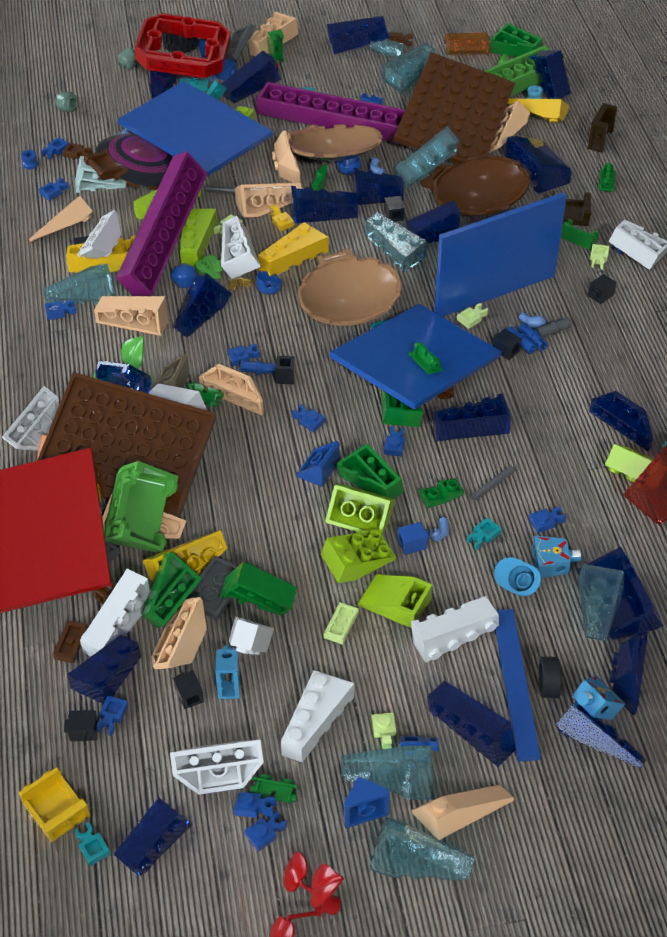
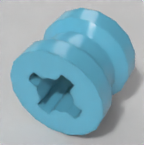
M530 86L528 88L527 99L542 98L541 87Z

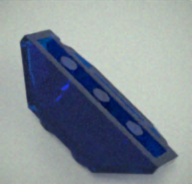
M617 391L591 399L590 413L646 451L650 450L653 433L650 417L645 409Z
M648 632L639 633L620 644L618 653L614 652L612 665L616 666L615 670H611L609 682L613 683L612 691L625 703L624 707L631 715H636L639 705Z

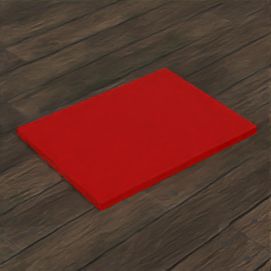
M87 448L0 470V613L112 586L92 449Z

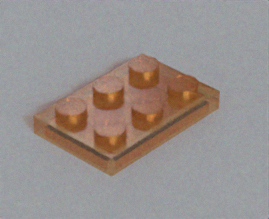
M488 32L445 33L447 55L489 54L491 51Z

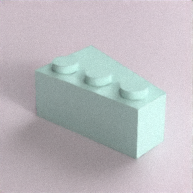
M80 156L75 177V193H81V190L96 191L95 189L105 188L106 190L126 188L127 181L120 178L118 180L114 178L101 180L98 173L83 161L84 156Z

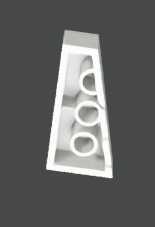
M237 216L224 221L222 229L221 266L231 279L261 267L248 230Z
M126 569L93 622L82 635L80 643L83 653L102 663L106 661L142 616L143 608L150 593L148 578Z
M484 596L462 604L458 610L452 607L445 610L443 615L436 617L435 614L427 616L426 621L419 622L417 619L411 622L413 644L424 661L428 662L438 659L448 651L456 650L460 645L468 641H474L478 636L486 632L495 630L499 626V614L487 597Z
M315 670L313 671L281 740L282 756L299 762L305 760L319 742L320 737L329 730L332 722L337 716L341 715L348 702L353 700L354 683Z

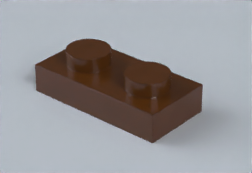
M67 620L53 653L54 660L75 663L81 648V637L88 629L87 624Z

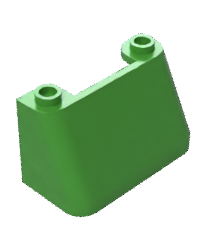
M140 461L122 466L115 479L104 530L105 541L156 553L163 552L167 540L165 535L159 533L166 497L171 496L177 491L178 476Z

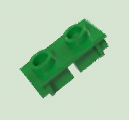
M610 162L604 165V169H600L598 190L614 192L616 171H613V164Z
M422 342L415 343L414 351L408 353L427 374L444 370L440 366V359L432 352H428L429 349Z
M196 382L188 384L187 389L200 392L203 401L206 402L205 405L211 407L223 405L222 402H219L224 396L221 390L208 387L207 392L204 393L205 385Z
M259 774V778L252 777L257 783L252 785L251 793L262 794V798L271 797L272 791H275L276 801L288 804L296 802L297 793L293 792L294 789L299 790L300 787L294 785L295 781L281 778V782L272 781V776Z

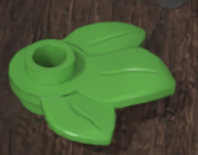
M207 255L203 260H198L195 264L196 271L199 274L207 275L212 279H220L219 272L225 271L221 266V260H218V256Z

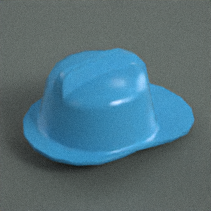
M504 558L499 561L494 570L495 580L498 585L514 594L529 596L540 587L541 574L538 569L517 558Z

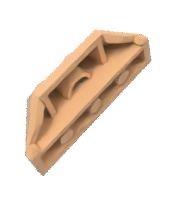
M282 131L274 144V151L272 152L275 171L278 170L279 177L293 183H300V170L296 155L291 151L288 142L291 139L290 133Z
M217 364L199 376V383L206 386L205 392H207L208 387L219 389L224 393L222 399L259 415L264 414L263 399L258 384L250 376L221 364Z
M200 597L185 599L181 604L182 607L167 622L151 656L155 670L190 664L194 660L207 630L203 600Z

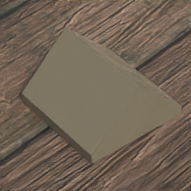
M183 354L165 365L153 388L158 383L183 388L190 374L188 356Z

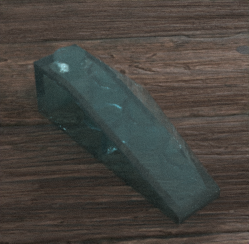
M108 264L91 266L43 289L45 303L57 301L66 303L67 301L74 300L77 301V304H83L84 301H93V304H98L102 296H115Z
M583 564L578 584L585 638L607 642L624 588V571Z
M409 745L342 755L341 778L355 782L359 776L387 788L391 792L400 794L402 798L409 800H432V746Z
M385 817L369 870L392 878L413 876L418 879H422V877H437L438 879L467 880L475 857L410 825Z

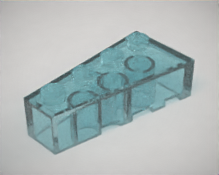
M424 43L385 63L382 68V80L402 94L419 78V70L424 69L430 52L435 53L436 49Z
M446 126L415 153L411 154L404 162L398 163L394 175L407 189L455 155L459 139Z
M378 212L366 219V236L377 247L380 246L383 249V253L389 255L396 265L398 264L404 273L426 257L427 241Z

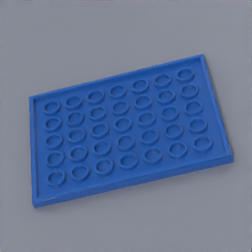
M185 81L118 118V124L172 156L188 151L205 170L207 177L273 136V131Z
M560 193L440 234L435 313L444 317L554 277L566 195Z
M418 304L330 351L329 357L415 410L501 357L502 351L423 305ZM415 343H424L429 349L428 352H432L440 359V366L444 370L427 374L408 355L409 352L414 351Z

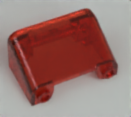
M667 445L623 494L624 497L658 525L664 520L667 522Z

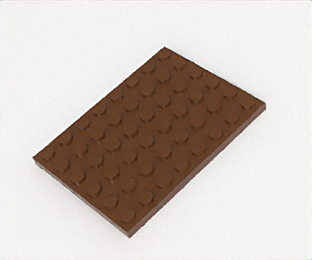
M430 52L393 141L456 164H461L464 162V159L472 157L477 159L486 158L514 89L515 82Z
M73 372L37 461L91 448L101 498L108 500L113 493L119 469L130 463L140 461L177 475L178 489L174 494L166 497L164 512L180 518L217 414Z

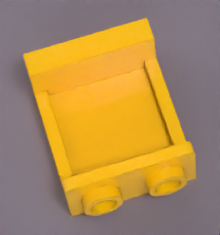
M58 767L45 772L41 778L27 784L19 792L22 804L50 842H53L90 816L87 804L83 799L80 800L62 777Z

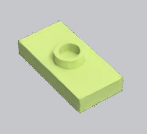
M340 602L323 634V638L343 645L359 614V608Z

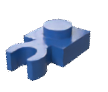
M57 137L47 144L48 147L41 150L42 156L47 154L48 159H52L54 154L60 155L69 142Z
M60 178L55 184L50 182L39 188V193L50 201L61 195L62 191L67 190L69 184L68 182L64 183L63 178Z
M74 300L67 301L62 304V301L44 304L48 320L63 318L66 313H77Z
M252 344L248 348L242 345L228 349L227 355L232 365L237 366L241 364V361L250 362V358H259L260 350H257V344Z
M299 404V412L292 410V417L298 419L299 424L313 433L325 423V416L312 408L306 411L305 407Z
M394 426L390 428V436H386L384 445L385 455L402 457L405 445V438H403L404 428H401V431L398 433L394 432Z
M561 507L554 508L552 512H549L546 508L529 514V521L536 532L541 533L555 528L556 523L565 522L566 514L558 515L561 514Z
M107 696L99 713L101 718L97 723L99 733H101L102 728L105 726L109 727L107 730L108 735L111 736L114 733V722L121 724L129 706L127 700Z
M400 736V751H405L407 754H417L418 751H423V749L439 751L438 738Z
M239 792L233 810L235 816L257 818L258 813H263L265 816L271 817L274 816V811L269 806H277V802L274 797L263 799L262 794Z
M278 811L274 812V816H271L268 822L261 818L244 830V835L258 852L277 839L276 831L281 832L287 828L286 820L282 823L275 822L280 818Z

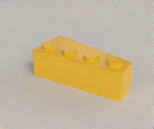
M305 222L258 254L261 266L259 271H267L269 276L278 275L289 270V267L292 265L298 266L303 264L302 261L308 258L311 260L316 258L319 253L325 254L329 252L328 236Z
M136 235L130 236L131 239L123 240L122 237L119 238L118 244L112 249L113 252L107 257L102 256L98 259L78 257L77 253L83 244L68 246L66 253L68 272L95 273L100 271H119Z

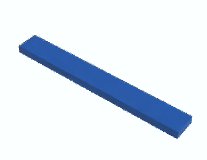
M496 610L499 614V626L495 629L517 762L540 760V752L514 610Z

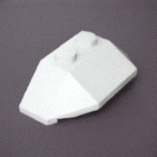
M115 210L102 216L77 253L78 257L98 259L102 256L107 257L113 252L112 249L118 244V239L121 236L119 220Z
M43 386L2 438L16 449L38 451L42 434H48L58 410L59 397Z
M261 739L235 741L170 752L173 776L198 795L244 788L264 763Z

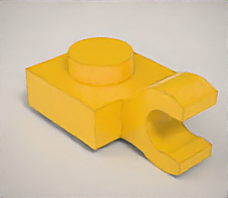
M277 204L270 206L273 211L270 213L272 223L280 232L294 226V220L287 212L281 213Z

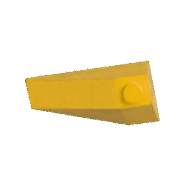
M509 99L507 104L511 105L519 101L530 114L546 119L550 123L564 121L569 110V105L562 99Z
M218 530L144 559L143 562L149 579L154 582L164 554L171 551L197 575H200L214 556L219 557L228 548L222 531Z

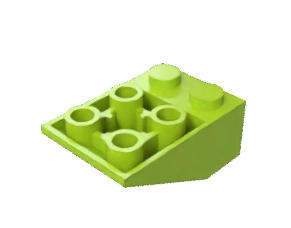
M379 529L329 537L326 539L321 552L322 558L338 584L355 581L397 558Z
M376 574L360 599L358 606L412 629L411 622L417 619L419 621L431 601L432 584L416 577Z

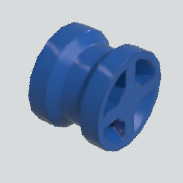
M25 150L21 153L22 164L25 169H34L38 166L35 151Z

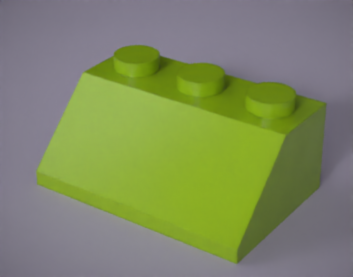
M613 445L605 463L606 466L610 467L609 471L618 475L620 472L626 474V479L635 483L639 480L645 483L644 487L653 491L655 488L661 489L667 481L666 464L624 445Z
M341 483L335 484L325 523L355 532L379 529L383 536L391 519L396 499Z

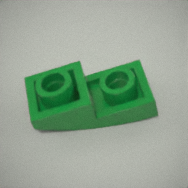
M326 164L316 171V180L312 184L313 196L318 198L324 192L327 185Z
M456 478L439 481L436 487L420 489L418 495L426 508L447 503L463 495L464 490Z

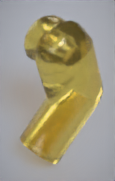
M238 277L229 279L228 289L236 290L237 285L251 287L252 278Z

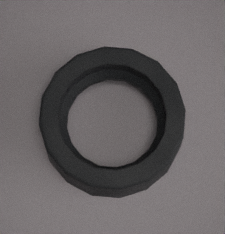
M540 657L539 689L542 698L560 697L561 669L558 657Z

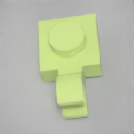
M394 713L372 714L374 738L381 737L383 751L392 750L391 736H396Z

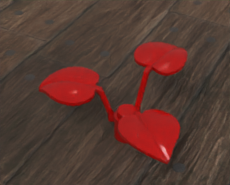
M295 851L285 868L283 884L289 892H295L298 886L311 892V905L315 911L291 914L286 918L279 916L271 928L269 937H294L295 927L292 922L293 919L310 916L321 917L322 913L336 915L340 909L341 901L339 896L333 895V893L344 880V877L338 874L330 865L321 864L313 875L312 887L306 885L303 879L308 873V862L301 852Z

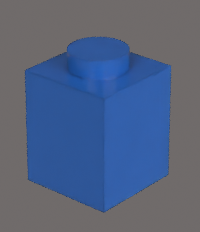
M226 59L223 71L215 74L216 78L230 82L238 73L236 62Z
M421 522L398 528L397 541L404 555L427 549L429 533L427 529L423 528Z

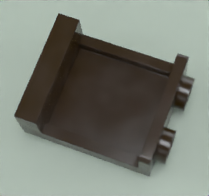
M602 103L591 123L588 149L603 152L607 133L612 134L614 131L617 106Z
M585 192L583 200L566 199L563 223H568V219H571L573 221L572 225L589 226L591 193Z

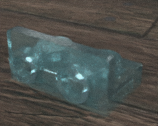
M379 37L376 43L371 41L369 47L375 52L400 59L405 45Z

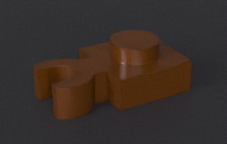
M388 32V48H403V44L413 46L412 41H408V39H413V34L403 36V32Z
M69 143L63 151L64 157L79 159L80 156L85 157L86 155L93 154L92 148H84L83 145Z

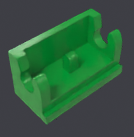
M281 29L268 32V52L271 62L278 63L277 60L285 62L283 56L284 35Z
M568 219V223L564 222L561 234L562 239L588 250H591L592 245L598 242L599 231L595 230L594 234H590L582 229L573 227L571 219Z

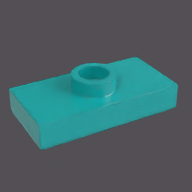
M179 78V83L185 81L201 91H208L209 78Z

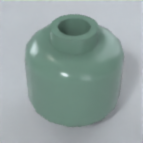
M126 48L118 55V64L123 69L131 70L139 63L135 59L134 48Z
M62 91L57 94L55 103L59 110L72 112L76 109L78 100L74 93Z

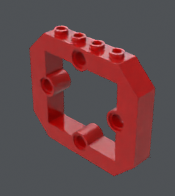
M161 13L144 19L135 44V59L146 70L207 78L223 71L230 47L231 32L219 21ZM162 33L182 35L186 38L207 39L205 41V56L208 59L185 56L181 51H174L172 53L158 52L157 50L162 48Z

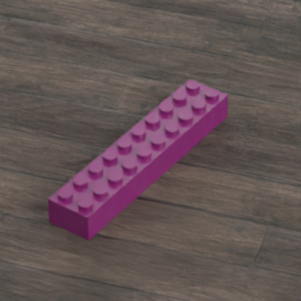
M271 82L266 83L256 98L257 114L307 125L325 126V128H334L335 124H346L347 127H354L355 124L369 126L381 132L382 140L398 143L393 141L405 113V109Z
M188 151L173 156L117 274L116 279L133 296H153L207 176L205 170Z

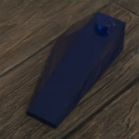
M208 273L197 276L188 290L173 327L186 338L189 337L203 323L225 307L232 293Z
M577 701L573 703L556 724L559 727V731L565 737H571L575 741L638 768H641L646 762V759L627 740H620L618 738L617 730L612 725L604 724L600 718L592 717Z

